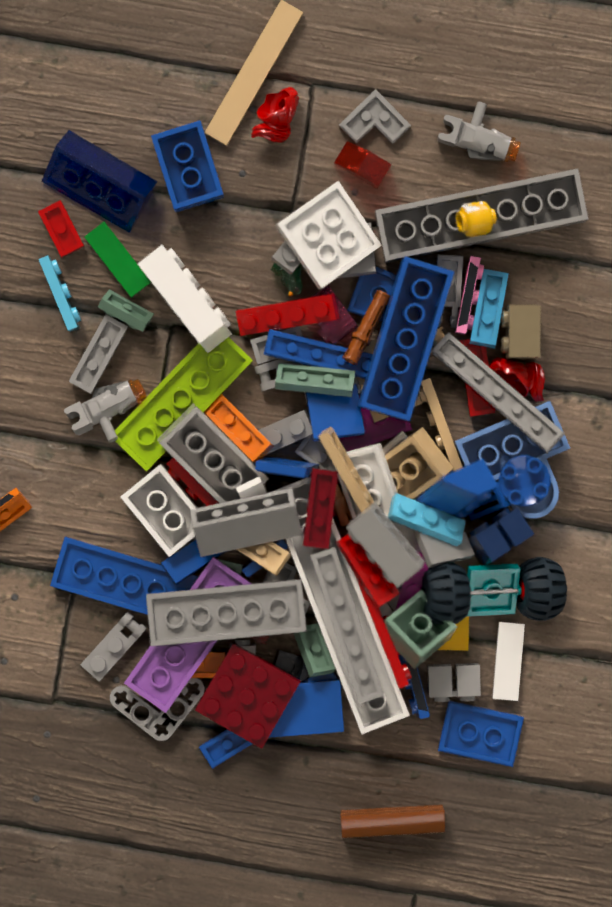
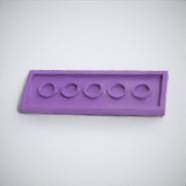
M213 556L190 590L252 583ZM217 640L160 646L150 645L124 684L166 713Z

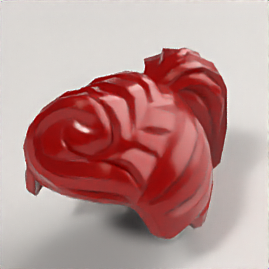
M293 87L284 88L279 93H269L266 95L265 102L256 112L257 117L264 123L252 128V138L259 136L279 143L288 139L291 134L290 122L294 118L297 110L296 107L299 103L298 92Z
M496 358L492 361L489 368L525 398L529 392L535 402L544 401L545 375L544 370L539 364L534 362L523 364L504 358Z

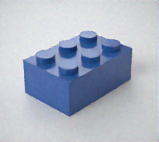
M200 120L151 135L176 213L225 198Z

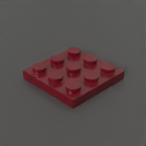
M233 643L195 711L262 749L300 684V680Z

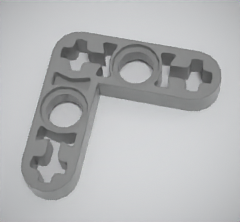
M190 678L188 683L193 685L197 682L200 693L194 692L189 697V700L193 701L191 705L180 696L176 698L174 702L183 703L185 712L180 716L172 714L170 708L168 709L166 714L170 719L177 721L175 725L172 722L166 727L167 734L161 733L158 735L156 733L158 728L155 726L157 723L162 725L167 719L162 716L165 712L162 710L161 712L129 687L124 685L115 687L110 694V702L117 710L154 739L164 741L171 737L203 696L205 685L200 678ZM185 685L181 691L184 696L188 692L189 687ZM125 691L127 693L126 699L130 702L134 698L138 700L132 706L130 712L125 710L129 706L124 701L120 704L116 702L118 698L115 695L116 692L122 693ZM138 706H145L148 709L149 716L147 719L139 720L135 717L134 712Z

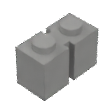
M479 663L455 664L456 690H452V666L450 664H427L429 698L434 697V702H447L449 697L458 696L460 701H474L475 696H481Z

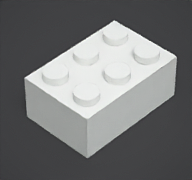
M163 464L156 467L121 496L122 500L169 557L195 537L190 510L197 509L198 507L168 473Z

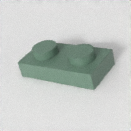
M108 290L98 305V308L102 309L108 316L116 317L125 322L130 328L142 332L154 315L152 312L111 290Z
M318 623L306 625V632L294 633L310 677L331 674L336 670Z

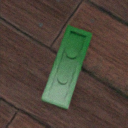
M105 221L84 236L131 298L152 283Z

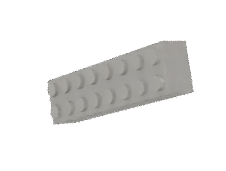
M578 169L375 210L385 263L399 261L405 256L413 258L574 225L588 220ZM479 201L486 202L490 209L493 208L496 213V223L493 224L491 232L474 237L465 236L457 228L456 213L460 211L463 204Z

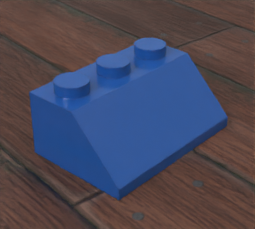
M481 459L443 476L415 501L463 519L470 515L471 511L481 506L480 503L491 498V492L498 487V484L484 459Z

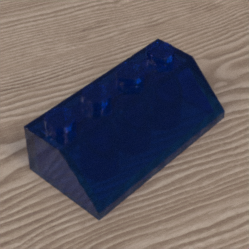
M68 130L55 146L41 182L130 233L147 205L158 181Z

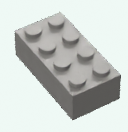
M194 403L157 439L219 503L239 500L240 497L236 487L257 477H260L263 484L268 480V477L263 472L255 470L256 465Z

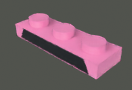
M469 257L457 318V327L455 328L456 334L465 335L467 330H472L474 315H470L472 304L477 305L479 290L475 289L476 280L482 279L484 265L480 264L481 258Z

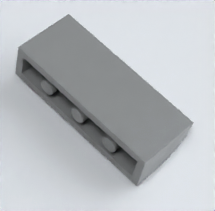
M292 488L190 510L192 526L201 557L302 535Z

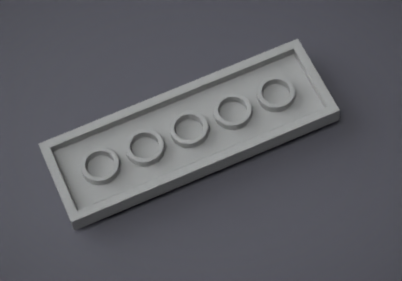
M301 579L146 594L151 646L306 632Z

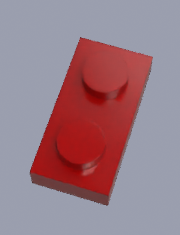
M61 200L38 211L61 258L85 247Z

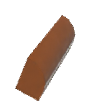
M443 805L340 810L342 838L445 833V810Z

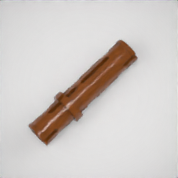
M380 290L376 291L357 331L353 332L350 345L342 357L346 362L357 365L366 346L370 345L372 333L390 299V295Z

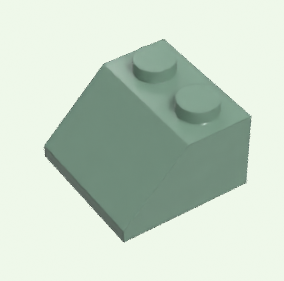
M420 590L384 621L396 650L414 669L450 640L457 628L453 621H442L443 625H436L431 622L430 618L424 614V602H427L426 593L423 590Z

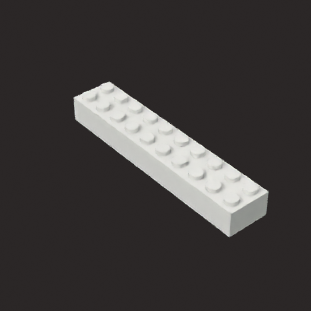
M310 476L272 492L289 488L293 490L302 535L286 538V541L360 732L364 734L410 715L355 574L335 543L341 537L334 519H332L329 549L336 548L384 695L359 704L310 556L327 549L303 546L311 485Z

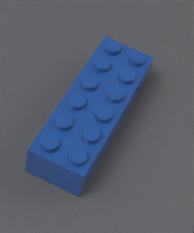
M406 256L401 259L357 407L406 422L410 421L454 271Z

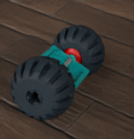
M544 557L528 559L520 566L518 564L468 566V573L455 563H443L428 568L427 571L425 570L424 576H422L421 590L426 592L427 602H424V614L436 625H443L442 621H453L457 624L468 616L515 614L517 605L520 613L531 620H549L559 615L565 607L567 599L566 577L562 567L557 562Z

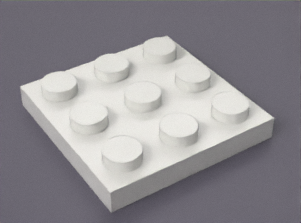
M339 181L275 225L318 289L325 287L382 246Z

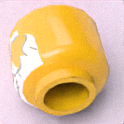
M483 201L463 204L460 211L456 213L457 228L467 237L489 234L493 224L496 223L494 209H490L489 205Z

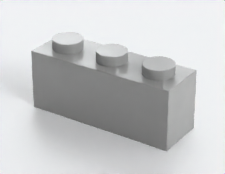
M375 502L355 517L347 526L352 540L356 543L360 542L365 548V553L370 561L373 563L377 562L383 569L382 573L387 581L390 583L394 582L397 587L422 568L425 562Z

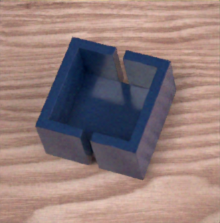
M507 508L490 519L491 525L485 522L469 532L471 538L468 540L479 564L487 565L510 551L512 547H516L533 536L534 532L518 508L511 512Z

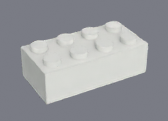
M161 245L138 263L143 272L207 353L232 335L228 329L231 325L219 308L212 309L215 303L203 288L197 290L200 284L187 268L182 271L185 265L172 248L167 251Z

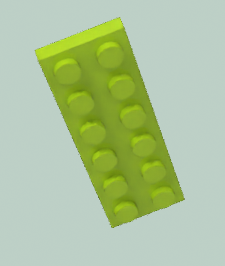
M229 337L209 353L198 343L115 430L118 437L115 442L145 471H148L167 451L157 439L193 403L204 413L253 360Z

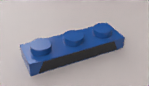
M400 654L398 655L400 663L407 664L412 677L408 679L409 685L405 686L406 690L410 689L412 699L408 700L412 715L416 714L419 719L430 717L418 668L414 669Z

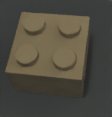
M541 305L507 306L501 314V328H505V337L501 338L500 342L501 354H505V359L540 358Z

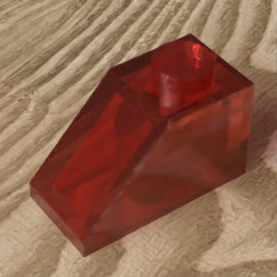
M348 141L334 162L335 165L377 190L392 165L374 153Z

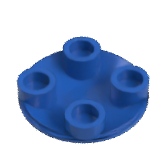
M520 455L510 459L502 467L499 474V487L503 496L510 503L520 507H529L538 504L548 495L551 485L550 473L546 465L538 458L530 455Z

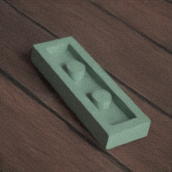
M278 363L275 389L352 397L355 371Z

